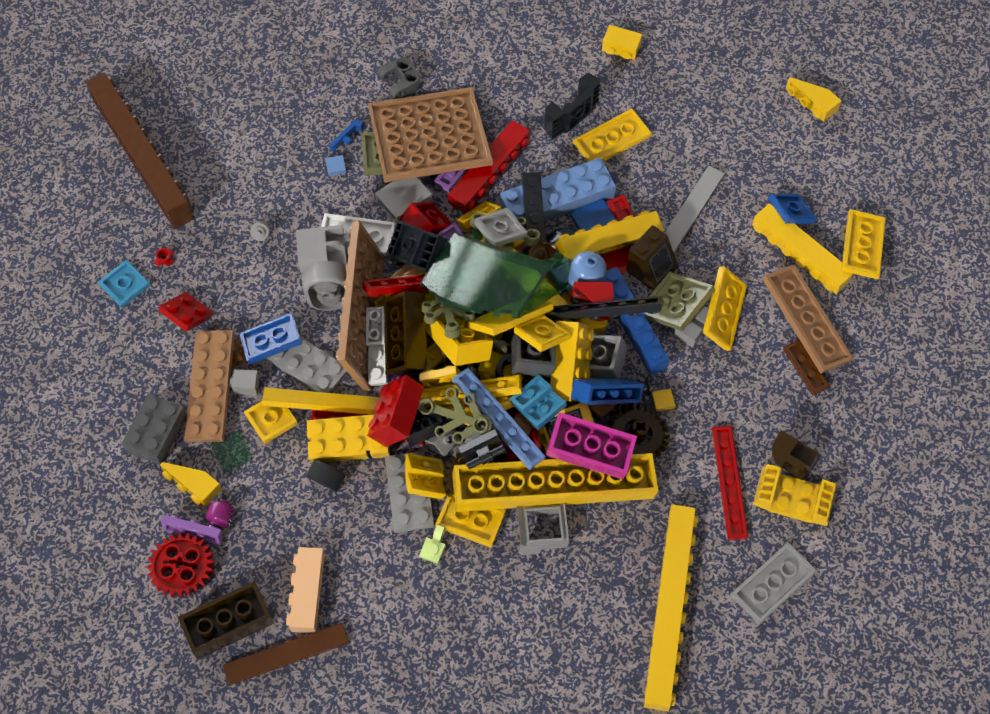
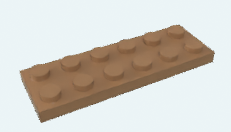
M795 265L767 274L762 278L821 374L847 364L854 359Z
M233 330L196 331L184 437L186 442H224L230 389L229 381L235 338Z

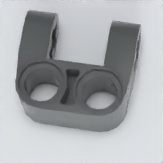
M406 57L389 62L378 70V75L382 81H389L395 77H398L401 81L390 89L393 99L405 98L420 89V75L411 60Z

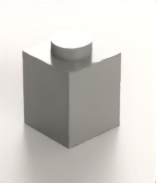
M234 369V374L230 376L229 386L233 389L234 394L258 395L260 380L258 371Z

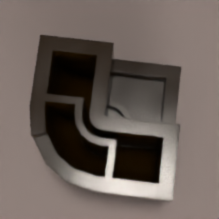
M782 430L772 446V456L775 462L781 468L801 480H804L811 473L822 456Z

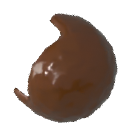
M537 243L529 249V263L536 270L542 272L551 271L559 263L560 252L551 243Z

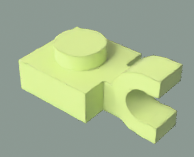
M437 525L433 538L426 537L419 555L420 558L439 564L446 547L444 543H441L445 533L444 527Z

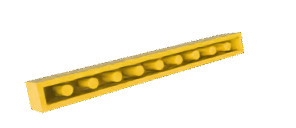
M671 504L669 511L644 708L669 712L670 706L675 705L676 694L672 693L673 685L677 686L678 673L675 672V666L680 664L681 652H677L678 644L682 645L684 632H680L681 624H685L686 612H682L683 604L687 605L688 592H685V587L690 584L691 573L687 571L688 565L692 566L693 554L690 553V547H694L696 534H692L693 527H697L698 522L695 508Z

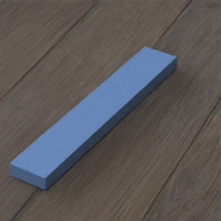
M469 368L453 378L452 382L464 395L473 393L477 396L476 403L481 413L490 417L492 428L496 430L498 435L529 470L545 459L546 456ZM472 396L468 397V400L470 402L473 401Z

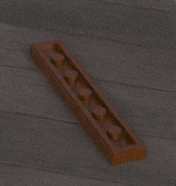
M340 623L224 664L223 668L228 685L231 686L349 644L344 626Z

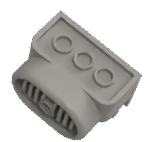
M335 225L296 230L298 264L302 274L303 292L307 303L312 308L323 311L343 308L342 297H344L345 293L344 280L347 274L345 265L348 262L347 247L350 245V241H346L343 226Z

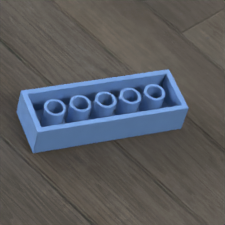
M602 158L541 178L544 222L568 214L602 198L605 201L615 197L616 186ZM522 185L500 193L502 209L508 208L515 218H524Z

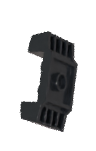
M590 73L582 76L579 79L578 96L573 102L567 103L563 110L553 101L546 107L544 130L551 139L562 133H568L592 113V107L599 100L601 79Z
M397 220L396 228L385 255L435 275L448 239Z
M421 372L409 376L410 378L414 379L415 381L423 385L419 381V374ZM417 409L409 437L406 438L410 448L436 436L434 433L435 428L443 425L439 414L424 415ZM440 428L439 434L444 433V430Z

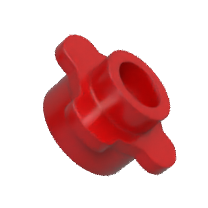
M167 248L158 249L155 252V265H172L173 250Z

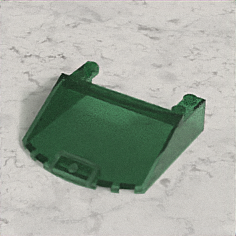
M472 229L463 235L453 234L420 284L422 288H428L430 295L437 294L439 295V300L457 308L482 314L483 310L494 312L493 316L500 317V313L512 314V318H521L568 287L571 259L559 253L553 254L551 259L540 260L482 242L480 240L484 236L480 230Z

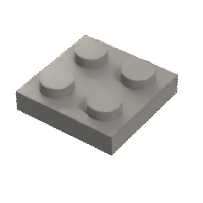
M508 208L475 218L474 224L493 248L525 238L527 235L525 228Z

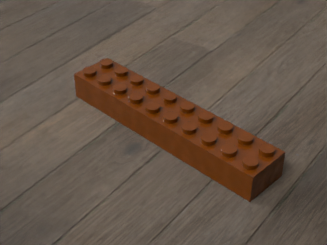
M105 72L85 81L93 102L173 229L175 230L194 220L191 214L194 211L186 193H182L179 182L174 180L173 173L169 167L165 166L162 155L156 152L157 149L153 141H149L147 132L144 128L140 127L137 116L131 113L132 109L128 102H124L121 91L115 88L116 84L112 77L108 78Z

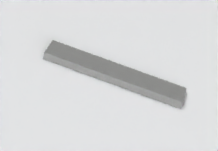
M708 166L669 225L665 234L668 235L673 253L678 249L725 173Z

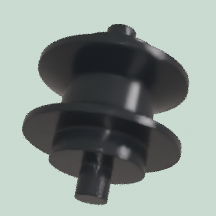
M646 377L645 381L641 382L644 384L643 393L651 396V392H653V388L656 385L655 383L652 384L651 380Z

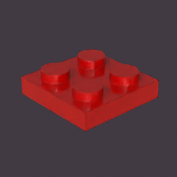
M187 292L159 306V312L185 332L213 316V312Z

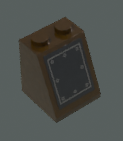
M654 225L629 249L626 271L652 291L656 289L669 272L673 273L678 268L668 235Z

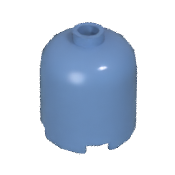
M589 251L581 252L575 256L566 274L565 285L567 289L572 292L574 282H604L607 273L604 259L599 254Z

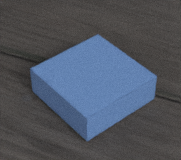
M343 155L325 158L329 176L346 173Z

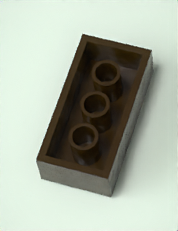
M403 291L384 299L385 375L409 376L427 370L426 323L424 322L425 313L422 312V303L425 302L424 293Z
M255 581L178 616L192 653L197 660L274 624Z

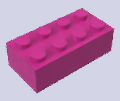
M559 412L545 456L623 479L628 471L637 436Z

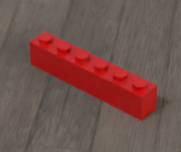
M512 120L489 146L493 165L469 169L448 193V203L464 214L474 209L477 200L486 195L489 186L497 182L501 172H506L509 163L518 158L520 150L529 145L531 140L530 130Z

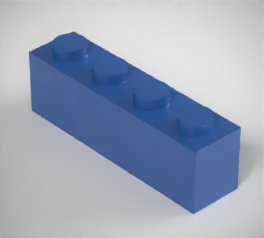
M629 378L574 379L571 399L587 405L641 403L644 384Z

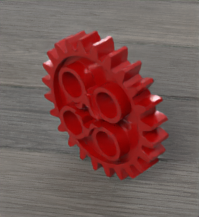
M179 533L178 538L175 539L171 534L170 541L163 538V545L156 544L158 551L151 550L154 557L148 558L149 562L152 563L147 566V569L152 571L148 573V576L152 579V585H157L156 589L158 592L163 590L164 596H167L170 592V596L175 598L178 593L179 597L183 599L184 593L191 597L192 590L199 593V586L206 587L203 581L211 580L207 574L214 573L213 569L210 568V566L215 565L214 561L210 560L214 556L212 552H209V546H204L205 542L203 539L198 542L199 538L196 535L191 539L189 533L186 534L185 538ZM178 551L175 557H169L171 552ZM191 555H198L195 560L189 561ZM173 570L170 576L164 577L166 571ZM186 574H193L191 579L184 580Z

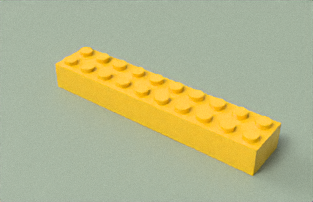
M652 453L632 454L627 474L623 479L558 459L543 460L531 470L522 461L480 464L470 470L467 465H454L452 472L456 512L517 508V506L559 505L563 503L570 505L654 499L658 492Z

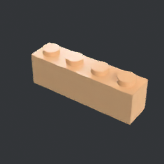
M298 547V554H294L293 564L296 566V572L292 573L291 585L294 586L293 593L289 594L291 613H287L286 625L289 626L291 632H316L325 557L323 548Z

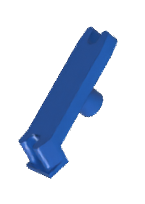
M353 119L352 123L329 145L331 147L330 150L334 152L343 142L347 145L352 144L353 138L350 136L356 130L362 131L364 121Z

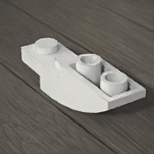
M384 306L369 307L366 309V345L369 347L368 385H385L389 383V375H385Z

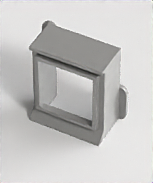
M565 503L529 507L517 506L515 516L518 517L519 553L521 555L539 554L542 549L568 547L569 534ZM559 514L561 538L529 540L527 515Z

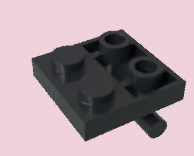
M495 429L458 447L469 470L480 464L497 463L509 456Z

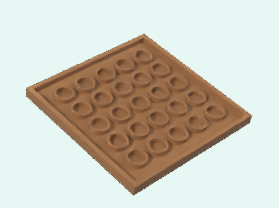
M472 87L368 103L384 183L493 165Z

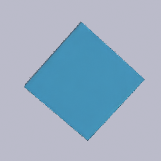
M125 260L98 281L99 286L121 308L151 286L150 282L128 260Z

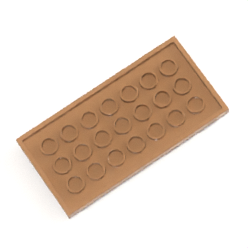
M358 220L352 221V228L349 230L350 245L347 247L348 262L345 265L347 274L344 280L345 293L344 297H342L343 312L340 315L341 330L338 333L339 349L336 351V358L364 391H372V386L368 385L369 347L366 345V309L375 307L374 301L380 298L381 295L378 297L368 296L362 288V282L364 280L383 279L385 256Z

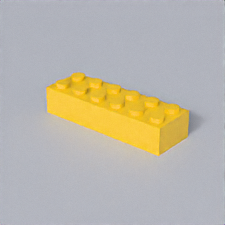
M433 289V291L423 290L416 292L424 293L425 301L431 302L434 300V295L437 292L445 289ZM451 304V306L461 309L460 307ZM437 306L436 308H434L433 312H435L441 306ZM453 314L454 320L461 327L460 336L454 339L445 336V325H447L445 315L439 317L433 324L426 323L425 330L455 366L490 360L493 339L486 333L470 329L468 321L462 317Z

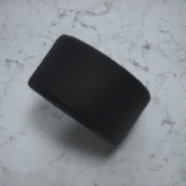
M317 459L313 461L306 474L309 479L335 492L339 490L346 476L341 471Z

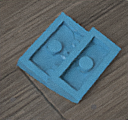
M537 375L522 388V394H516L509 398L513 406L537 430L567 406L566 401L552 390V386L540 375Z

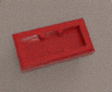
M624 194L607 201L610 211L618 222L630 215L635 217Z

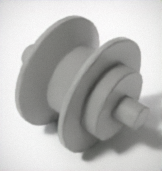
M263 221L254 223L250 230L252 238L257 241L265 240L270 234L269 225Z

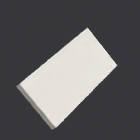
M324 213L321 227L342 225L346 241H350L349 230L352 228V221L359 220L383 255L387 256L385 253L388 250V245L397 225L395 222Z

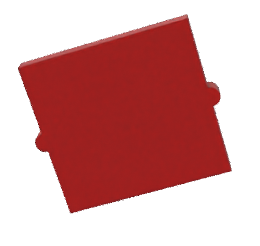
M630 246L601 255L606 263L607 270L617 267L621 275L626 272Z

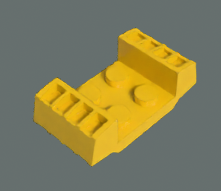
M767 464L762 468L753 505L804 522L828 526L836 492L835 483L822 479L819 485L780 474L781 467Z

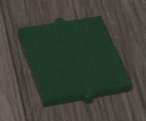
M240 430L227 436L225 435L224 442L210 443L223 473L235 467L239 468L240 465L253 460Z

